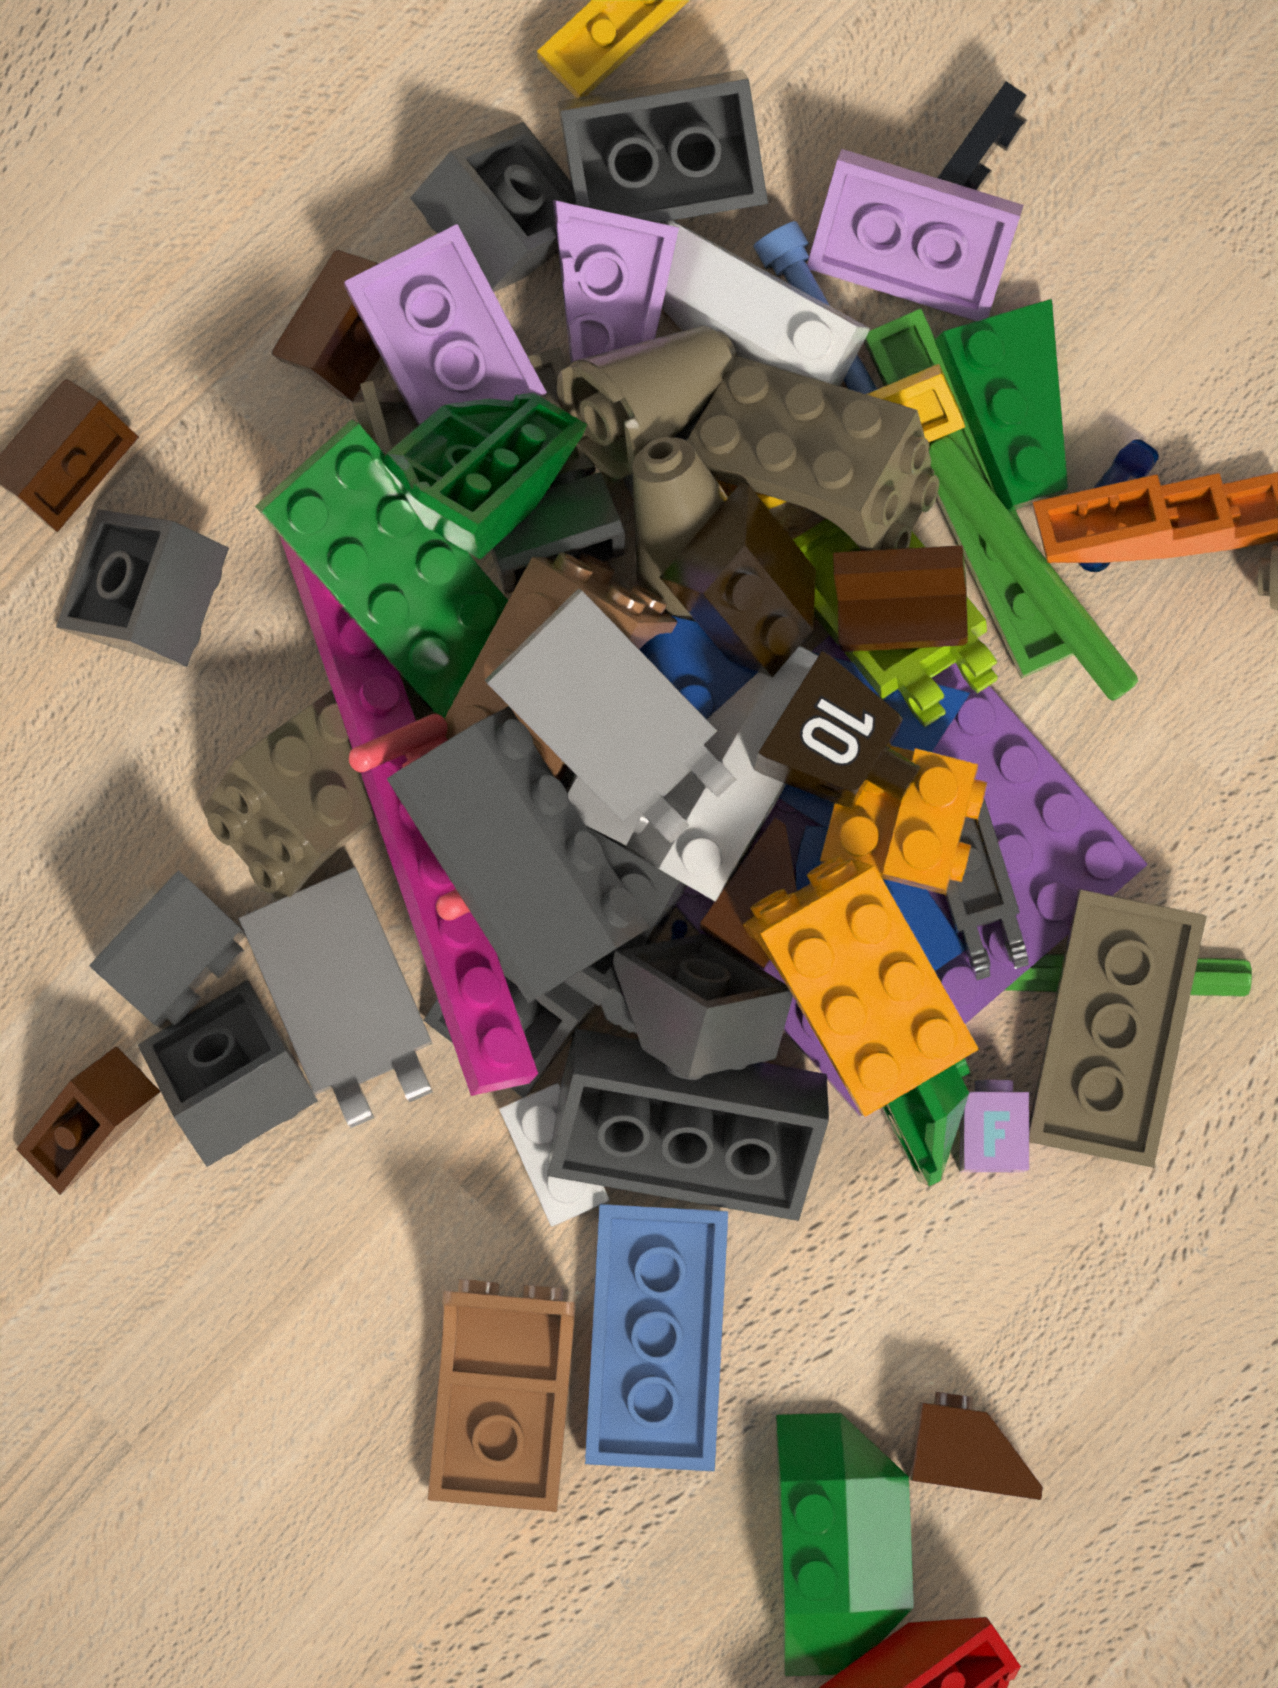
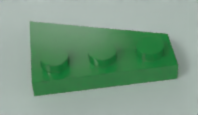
M1052 299L943 331L935 339V343L999 500L1010 512L1032 505L1035 501L1060 496L1068 489Z

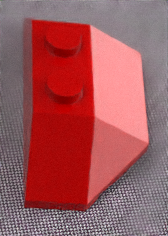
M987 1617L908 1622L819 1688H1008L1010 1680H1015L1021 1665Z

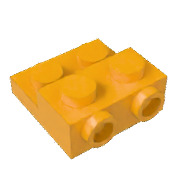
M890 746V749L921 767L904 798L899 800L868 782L852 808L835 803L820 862L824 863L836 856H841L843 861L856 859L875 866L882 879L946 895L950 880L958 882L963 880L971 845L960 842L966 817L976 820L979 818L987 782L976 779L978 764L916 748L914 751Z

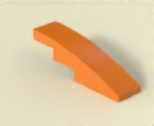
M1278 472L1225 484L1222 483L1220 473L1162 486H1160L1159 478L1156 474L1033 502V510L1047 563H1108L1164 559L1233 550L1278 541Z

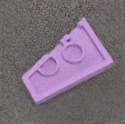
M553 200L570 362L655 339L679 227Z

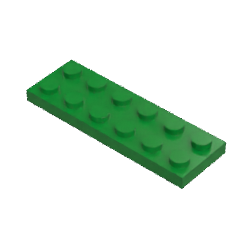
M351 419L255 507L433 713L439 714L445 719L509 600L469 553L453 548L447 543L445 538L424 526L384 466L383 461L386 455L361 425Z

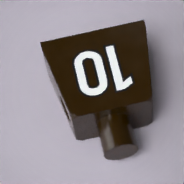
M821 651L760 748L754 770L841 806L852 808L868 782L902 800L921 767L890 749L903 721L899 713L833 657Z

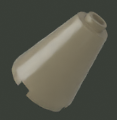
M702 325L575 360L558 374L557 394L560 407L588 424L584 432L587 437L578 442L584 454L602 472L614 479H622L633 474V460L642 448L657 438H674L709 404L721 381L734 366L737 352L727 335Z
M662 437L652 440L635 456L632 464L636 576L640 587L655 593L668 603L664 610L665 613L669 615L691 616L659 577L707 523L728 496L688 441L679 438Z

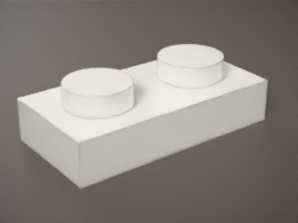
M558 1083L499 1109L551 1227L592 1210L600 1204L610 1202L604 1186L547 1176L560 1094Z

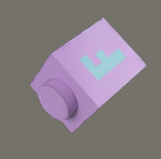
M976 1080L975 1092H969L960 1121V1172L1024 1173L1028 1171L1029 1092H1013L1012 1080Z

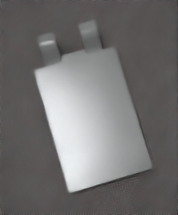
M579 588L484 680L623 823L638 810L670 843L689 824L663 797L690 771L717 797L737 780L704 746L717 730Z
M356 867L303 889L290 898L287 896L238 918L312 1091L317 1095L333 1088L341 1111L350 1128L374 1119L360 1084L393 1069L409 1102L433 1093L415 1052L433 1043Z

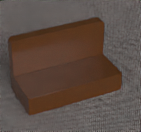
M336 250L332 253L274 346L272 355L281 362L307 371L337 396L353 401L361 389L360 384L366 381L381 355L344 287V281L379 263Z
M65 379L1 452L0 486L14 495L42 522L58 533L139 436L100 399L69 379Z
M963 545L833 553L834 580L838 599V641L841 651L945 647L967 644V581Z

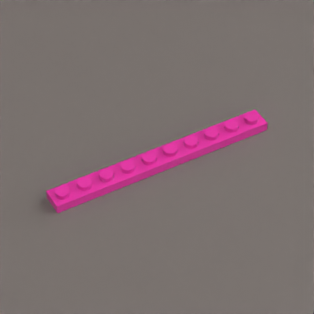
M280 536L352 749L415 722L416 719L400 673ZM402 755L366 772H360L470 1095L474 1096L529 1084L538 1075V1071L497 953L471 912L454 920H445L439 916L436 909L438 899L456 888L387 780L388 777L403 768L402 764L408 761L406 756Z

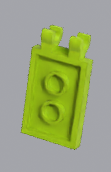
M825 519L793 539V541L816 568L814 616L839 646L838 599L834 580L833 553L861 550L846 532L830 520ZM911 531L909 548L925 547L913 531ZM968 597V642L963 646L844 652L882 699L898 689L910 711L923 727L928 726L946 714L945 709L939 703L944 698V694L932 679V677L956 663L963 678L976 693H979L998 680V676L991 669V667L997 664V660L988 647L978 639V637L987 632L986 618Z

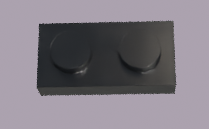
M1006 81L940 173L938 179L980 191L992 172L990 168L985 166L989 157L997 146L1008 151L1027 123V119L1020 115L1027 95Z

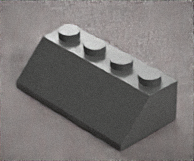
M510 706L473 724L387 778L528 1004L649 928L639 912L636 900L618 879L606 860L600 843L589 833L569 801L564 786L553 776L533 744L530 732L519 722Z
M575 1028L561 1082L547 1176L799 1221L829 1122L827 1074L759 1062L747 1065L746 1068L741 1070L729 1069L703 1075L702 1078L697 1080H688L668 1072L665 1067L666 1064L644 1051L638 1039Z

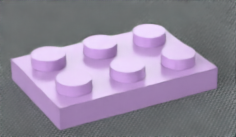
M841 149L807 266L810 270L979 321L989 317L1024 205Z
M458 224L344 281V287L418 426L444 404L488 398L513 401L518 394L533 392L542 398L546 396L547 392Z

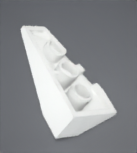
M676 221L659 222L679 227L662 309L682 331L702 325L708 326L716 332L720 331L727 335L739 357L836 386L841 385L871 328Z
M799 646L773 678L758 672L706 719L717 732L704 746L737 780L717 797L690 771L663 797L689 826L670 843L648 822L642 832L639 834L633 832L627 843L629 848L658 869L714 901L718 899L739 869L786 786L783 782L754 770L760 748L818 658V655Z

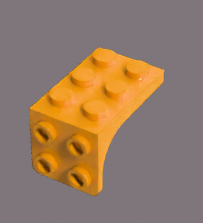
M836 856L811 870L807 874L811 883L797 892L787 894L785 889H780L755 903L750 908L754 917L746 921L743 926L748 935L759 943L778 970L861 1115L866 1117L976 1052L979 1048L876 867L856 859L843 861L841 856Z

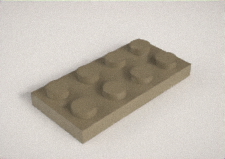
M1078 889L1029 1121L1030 1143L1154 1168L1207 918L1206 915Z

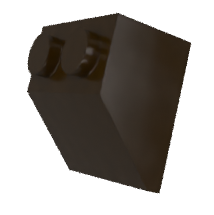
M741 482L659 578L729 661L773 678L813 631L816 568L748 484Z

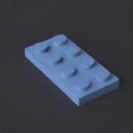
M599 1205L585 1464L715 1472L728 1211Z

